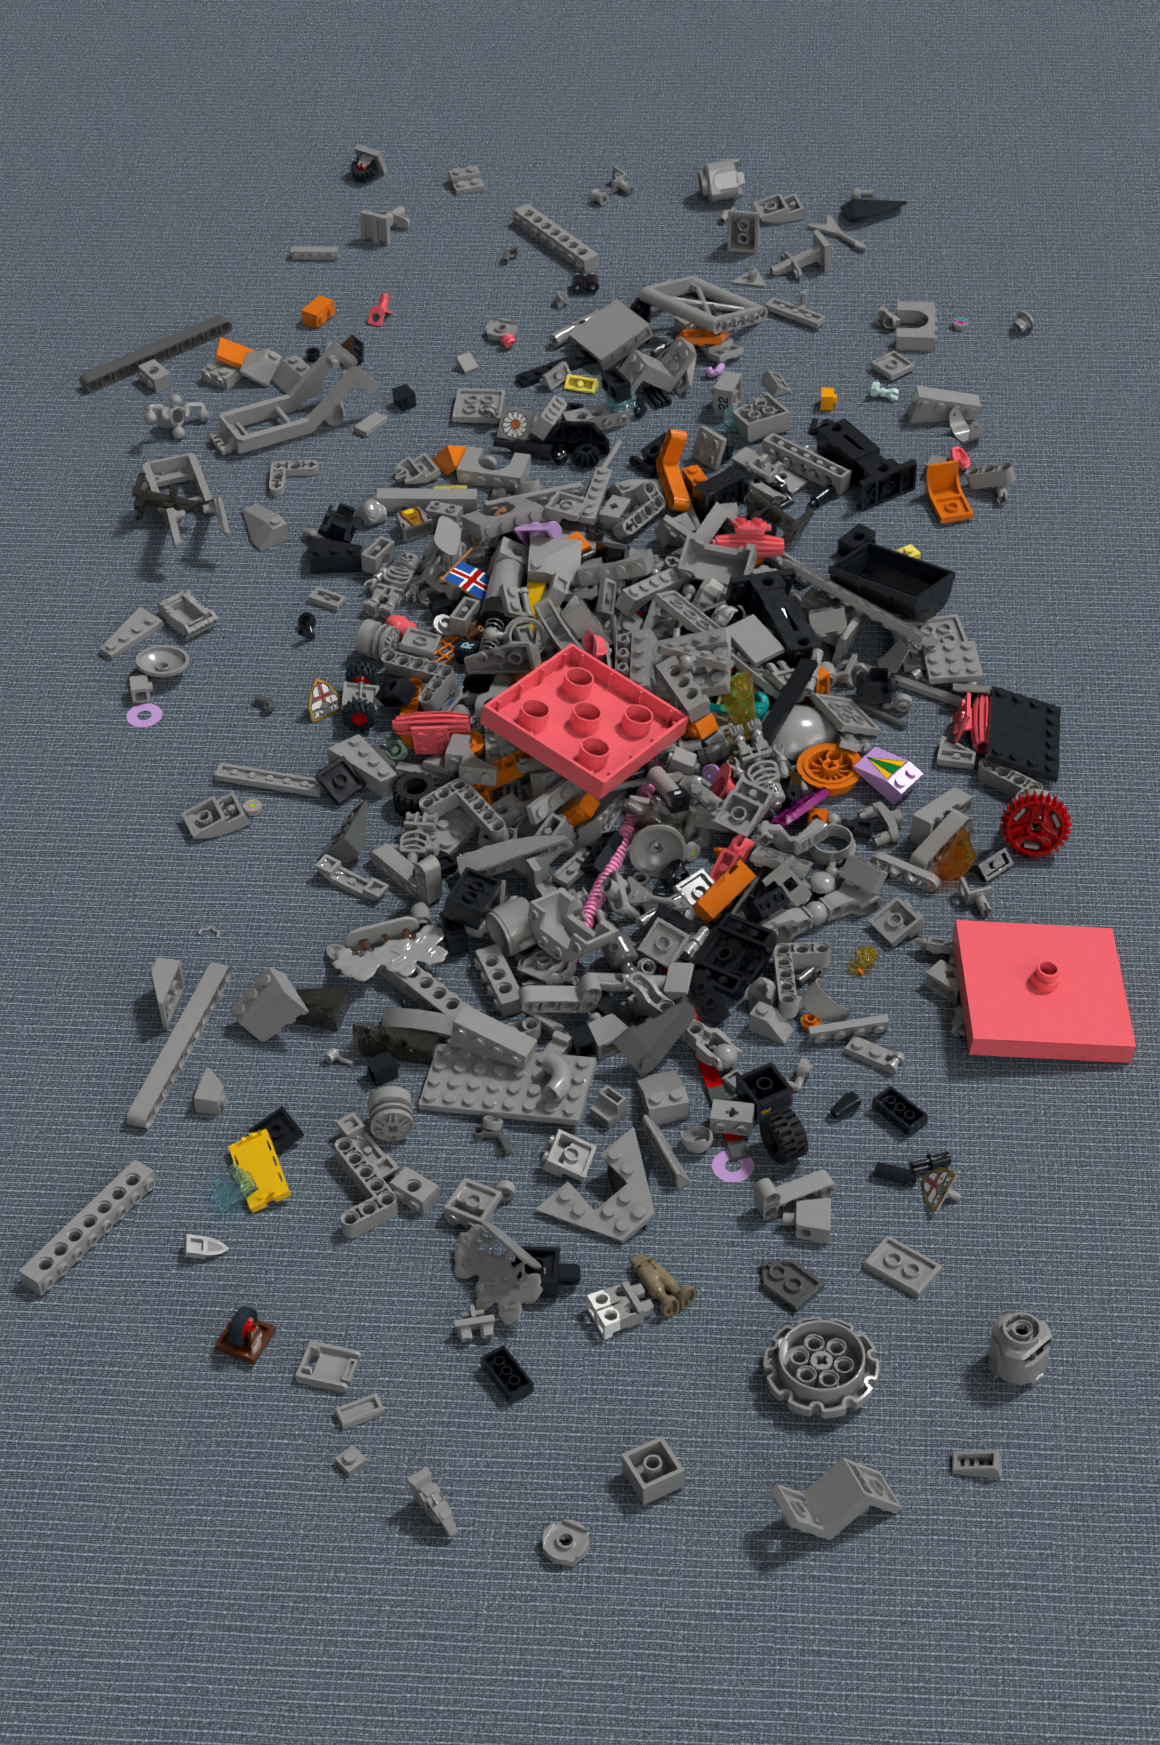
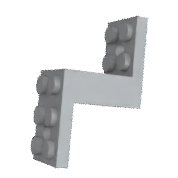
M679 336L662 361L633 349L619 368V371L631 382V397L642 381L670 393L695 359L697 353L684 338Z
M716 502L696 530V538L702 541V538L706 539V543L709 544L719 528L725 534L736 533L734 526L730 524V520H735L738 516ZM667 514L656 528L661 536L669 538L675 546L682 548L684 547L688 532H692Z
M841 1458L804 1493L779 1484L770 1489L774 1496V1503L784 1513V1520L789 1527L830 1541L869 1506H875L883 1511H889L894 1514L902 1509L881 1472L846 1458Z

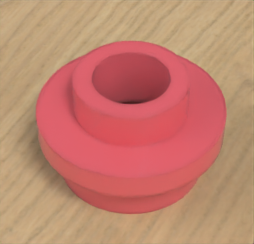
M508 333L502 337L501 344L505 348L510 347L516 342L514 334L510 335Z

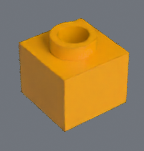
M822 387L820 410L833 411L834 404H837V394H834V388Z

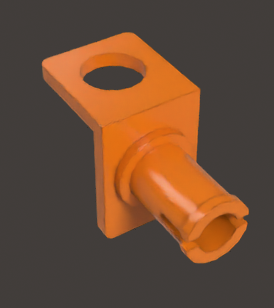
M820 808L809 809L807 826L816 818L826 823L829 811Z

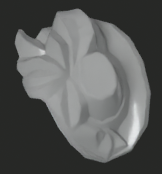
M726 604L722 605L720 608L715 609V612L711 615V620L721 628L727 627L738 610Z

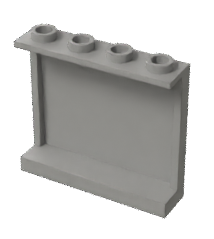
M616 299L568 335L572 346L578 344L599 361L603 370H606L632 352L633 349H636L653 336V332L648 322Z

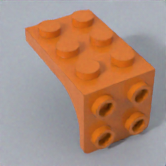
M953 460L927 465L925 494L940 523L973 519L974 513L960 486L959 462Z

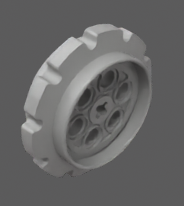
M821 1317L800 1319L797 1321L796 1327L786 1325L772 1337V1347H767L765 1350L763 1371L765 1375H768V1389L778 1401H788V1409L803 1416L811 1417L813 1413L820 1414L821 1418L843 1416L846 1414V1408L851 1407L856 1410L865 1404L872 1395V1387L877 1386L879 1360L875 1358L876 1349L873 1343L864 1333H854L853 1325L839 1319L831 1318L830 1321L822 1320Z

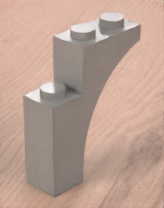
M549 597L533 605L547 636L554 642L558 652L571 643L585 651L571 634Z
M452 734L445 752V770L459 772V778L466 779L469 784L496 786L498 766L486 763L472 753L471 735Z

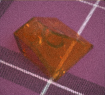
M965 826L959 829L936 865V870L942 881H959L960 877L964 878L976 858Z

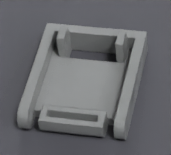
M310 1340L296 1372V1382L346 1393L358 1365V1360H360L361 1353L357 1350ZM311 1357H317L318 1361L312 1373V1369L308 1364Z

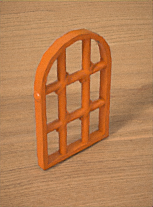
M447 636L441 639L439 645L442 643L445 645L436 650L435 655L439 654L441 657L434 662H439L445 658L447 660L442 664L447 665L453 661L455 655L451 658L448 657L449 654L454 652L452 643L463 638ZM445 648H451V650L446 654L441 653V651Z

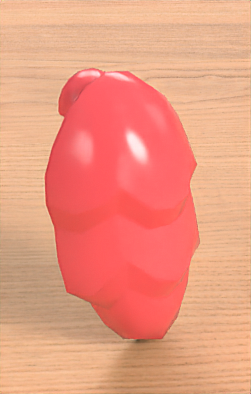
M959 446L952 447L950 450V461L957 460L959 462V470L967 469L970 466V458L966 452Z
M390 615L385 620V624L398 628L401 639L408 627L417 629L415 623L401 615Z

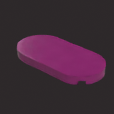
M821 787L814 790V793L805 795L772 819L770 824H780L782 827L788 825L829 795L826 787Z

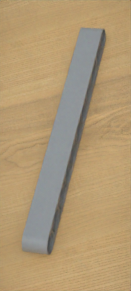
M214 962L209 964L130 1107L127 1115V1124L149 1129L231 979V966Z

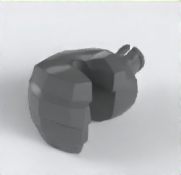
M701 740L702 750H696L702 767L708 764L718 766L730 757L726 742H719L706 747V744Z

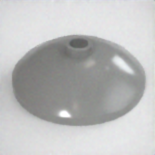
M152 646L142 650L137 655L136 666L142 673L151 677H173L182 673L189 666V655L183 649L175 646Z
M651 825L643 828L633 837L629 847V855L632 864L639 872L648 874L651 877H660L663 869L672 861L677 859L685 861L687 846L684 837L676 829L667 825Z

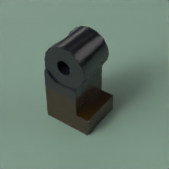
M788 769V777H780L781 787L786 797L782 806L786 808L800 799L802 775L791 769Z

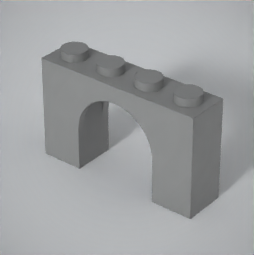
M897 301L896 316L901 319L900 323L918 324L922 327L897 328L896 350L934 351V345H937L938 308H935V302Z
M467 446L457 467V483L515 491V481H517L518 485L525 482L531 470V455L514 453L507 467L499 470H488L480 466V461L484 456L483 448Z
M522 496L505 500L506 514L486 516L473 511L462 515L463 530L465 533L481 541L514 531L517 526L542 521L539 504Z
M652 548L635 551L630 557L611 563H603L602 557L585 560L577 569L580 586L599 584L600 578L604 577L616 581L648 575L655 566Z

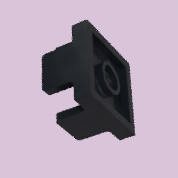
M340 503L337 511L332 510L333 506L330 505L318 534L334 541L351 543L361 518L353 519L356 509L346 504Z
M872 667L870 669V680H864L863 672H859L856 677L855 703L891 704L898 689L895 673H891L889 676L888 668Z

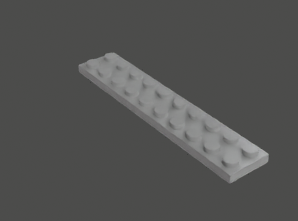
M783 560L782 567L785 569L794 568L796 575L800 577L799 580L807 584L809 582L814 584L813 588L819 591H826L827 596L840 599V603L848 607L850 605L855 607L854 611L863 615L864 613L869 615L868 618L870 620L883 623L882 626L886 629L896 630L897 635L903 638H910V642L917 646L936 647L938 639L798 562Z
M675 590L655 594L653 601L657 603L659 608L666 610L673 619L681 622L685 629L693 633L721 628ZM731 641V660H734V666L737 671L748 676L752 683L758 684L766 694L771 695L777 700L782 690L776 688L769 677L763 676V670L769 671L766 663L764 662L754 667ZM802 693L796 703L802 702L806 695Z

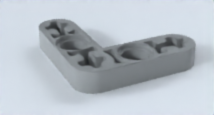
M315 460L273 462L271 464L269 480L270 494L272 496L284 494L286 476L316 475L319 472L318 462Z

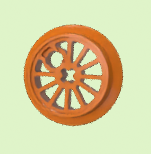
M835 743L818 744L806 749L799 756L797 770L802 775V779L805 780L806 784L812 787L813 792L818 788L826 787L829 792L828 796H838L849 792L861 776L853 769V766L862 758L857 752L841 748Z

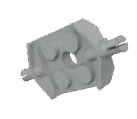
M539 948L526 956L520 953L515 956V961L518 962L517 971L520 978L524 973L544 981L546 986H559L568 982L573 985L579 983V978L573 976L576 971L575 961L555 959L544 949Z

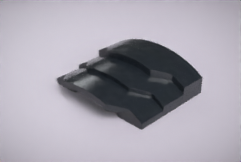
M727 912L718 926L710 930L706 940L691 959V963L694 964L692 975L699 969H702L716 990H719L723 995L738 1000L745 994L749 984L754 983L764 971L773 954L778 936L774 930Z

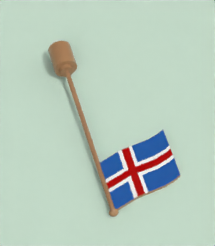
M500 507L492 516L506 514V507ZM478 539L438 580L440 583H448L475 599L484 602L490 576L462 562L481 542Z

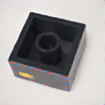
M772 1062L736 1077V1095L742 1102L755 1104L754 1118L756 1121L760 1120L763 1115L782 1107L793 1105V1088Z

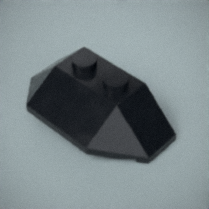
M560 421L544 438V443L554 444L555 451L562 449L565 453L573 454V450L578 444L591 443V445L597 446L600 455H608L610 452L609 439L594 422Z

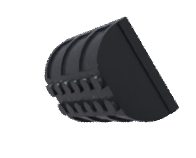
M866 542L828 568L830 580L878 607L900 614L903 617L914 619L919 623L927 622L929 618L937 615L944 608L956 576L954 571L871 542Z

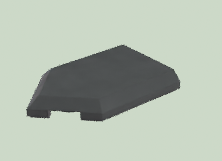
M783 1259V1261L774 1262L761 1260L763 1287L795 1311L802 1309L825 1286L823 1281L793 1259Z

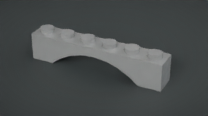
M678 565L622 589L614 606L625 616H629L637 612L655 594L667 590L679 592L683 583L690 584L692 579H683L678 573Z

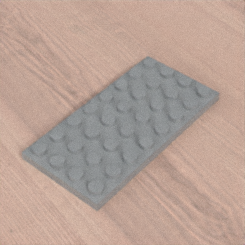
M438 1043L418 1103L419 1110L477 1116L490 1115L507 1119L580 1126L597 1060L594 1057L558 1054L568 1063L572 1078L567 1093L559 1102H554L544 1092V1087L551 1080V1075L542 1069V1063L549 1053L535 1052L523 1069L451 1046L447 1043Z

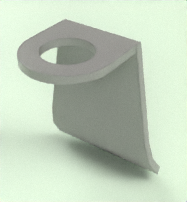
M900 638L885 655L877 659V665L879 668H888L889 672L896 674L909 651L919 654L920 650L913 643Z

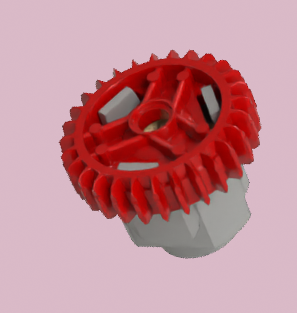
M1029 789L1025 794H1019L1017 800L1012 798L1013 805L1009 803L1006 805L1008 810L1003 809L1004 816L1000 818L1002 822L1000 823L1001 836L1004 837V843H1008L1009 849L1014 847V854L1020 851L1021 858L1024 854H1027L1029 860L1032 855H1035L1036 860H1038L1039 855H1042L1043 859H1045L1046 853L1053 856L1052 850L1059 852V846H1065L1063 840L1068 841L1069 837L1067 834H1071V829L1069 828L1072 826L1071 821H1069L1071 817L1070 814H1066L1068 813V808H1063V801L1057 803V796L1051 798L1050 792L1042 789Z

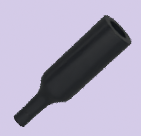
M519 438L510 442L494 440L493 446L507 448L513 453L530 454L532 458L550 461L552 460V453L555 452L554 444Z

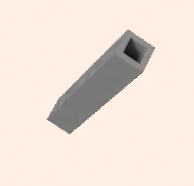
M378 488L377 495H374V500L384 505L387 512H399L402 507H408V509L420 507L425 512L431 500L462 506L463 512L477 511L478 507L477 489Z

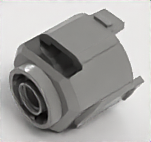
M739 159L706 163L703 171H698L701 196H707L710 202L735 199L743 196L742 188H738V185L745 183L744 172H736L735 169L739 166Z
M1025 1312L1006 1313L995 1321L989 1347V1367L994 1378L1000 1377L1013 1384L1029 1383L1033 1387L1044 1377L1048 1366L1052 1338L1051 1331L1044 1321L1038 1320L1035 1316ZM1036 1352V1355L1038 1356L1035 1359H1033L1032 1361L1027 1360L1025 1362V1360L1030 1355Z

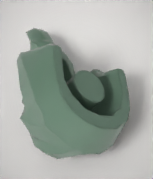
M386 734L384 736L385 744L390 748L389 750H384L386 755L394 762H404L408 755L407 745L400 737H397L395 741Z

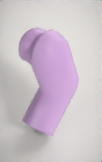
M720 362L715 369L709 366V368H705L704 372L709 378L720 376L725 365Z

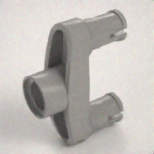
M881 801L872 803L867 808L856 811L857 817L861 819L878 818L886 830L871 837L875 847L900 840L897 826L904 824V817L899 808L890 811Z
M616 871L610 872L601 883L600 892L607 896L613 911L630 918L632 921H636L635 919L640 917V911L632 907L628 902L627 894L631 892L629 882L623 879L622 875Z

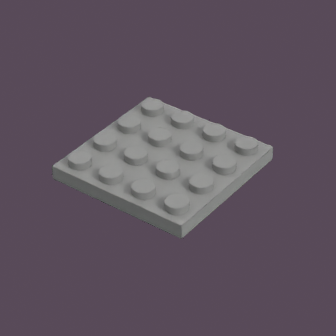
M958 614L931 617L925 623H919L914 619L903 620L938 639V643L968 641ZM890 630L894 644L900 638L911 641L908 637L903 638L897 635L896 630ZM921 645L917 646L920 650L919 654L909 651L902 663L904 673L912 672L916 669L926 670Z

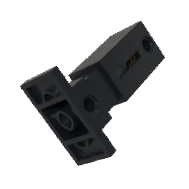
M845 418L818 429L817 452L820 456L851 471L850 485H858L857 509L859 511H865L915 490L917 462L914 459L902 464H898L892 458L886 460L879 454L880 448Z
M794 568L731 577L724 597L727 606L741 605L747 615L754 614L764 626L768 627L772 631L773 636L785 648L782 654L790 669H795L801 658L811 659L813 649L822 648V643L797 601H790L788 598L796 576Z

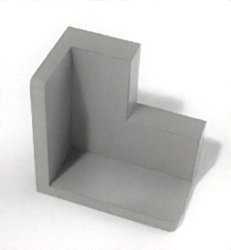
M543 853L526 859L527 886L533 896L538 899L556 891V887L550 880L549 855Z

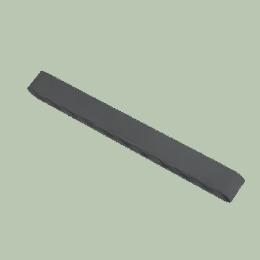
M216 315L85 372L80 376L79 383L89 392H95L138 373V366L155 359L158 363H161L223 336L231 331L232 324L222 315Z

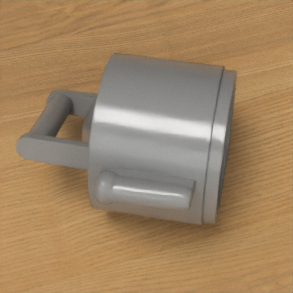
M510 896L508 902L493 908L485 916L489 936L494 945L498 944L504 957H512L538 944L528 918L530 903L523 897Z

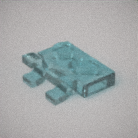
M604 390L610 413L626 411L627 407H637L635 401L631 402V400L636 399L635 393L631 392V399L616 403Z
M236 1163L229 1167L230 1172L235 1178L232 1182L227 1184L225 1180L222 1181L220 1176L212 1179L218 1191L213 1197L224 1214L259 1189L251 1173L248 1171L244 1172L242 1168L239 1169Z

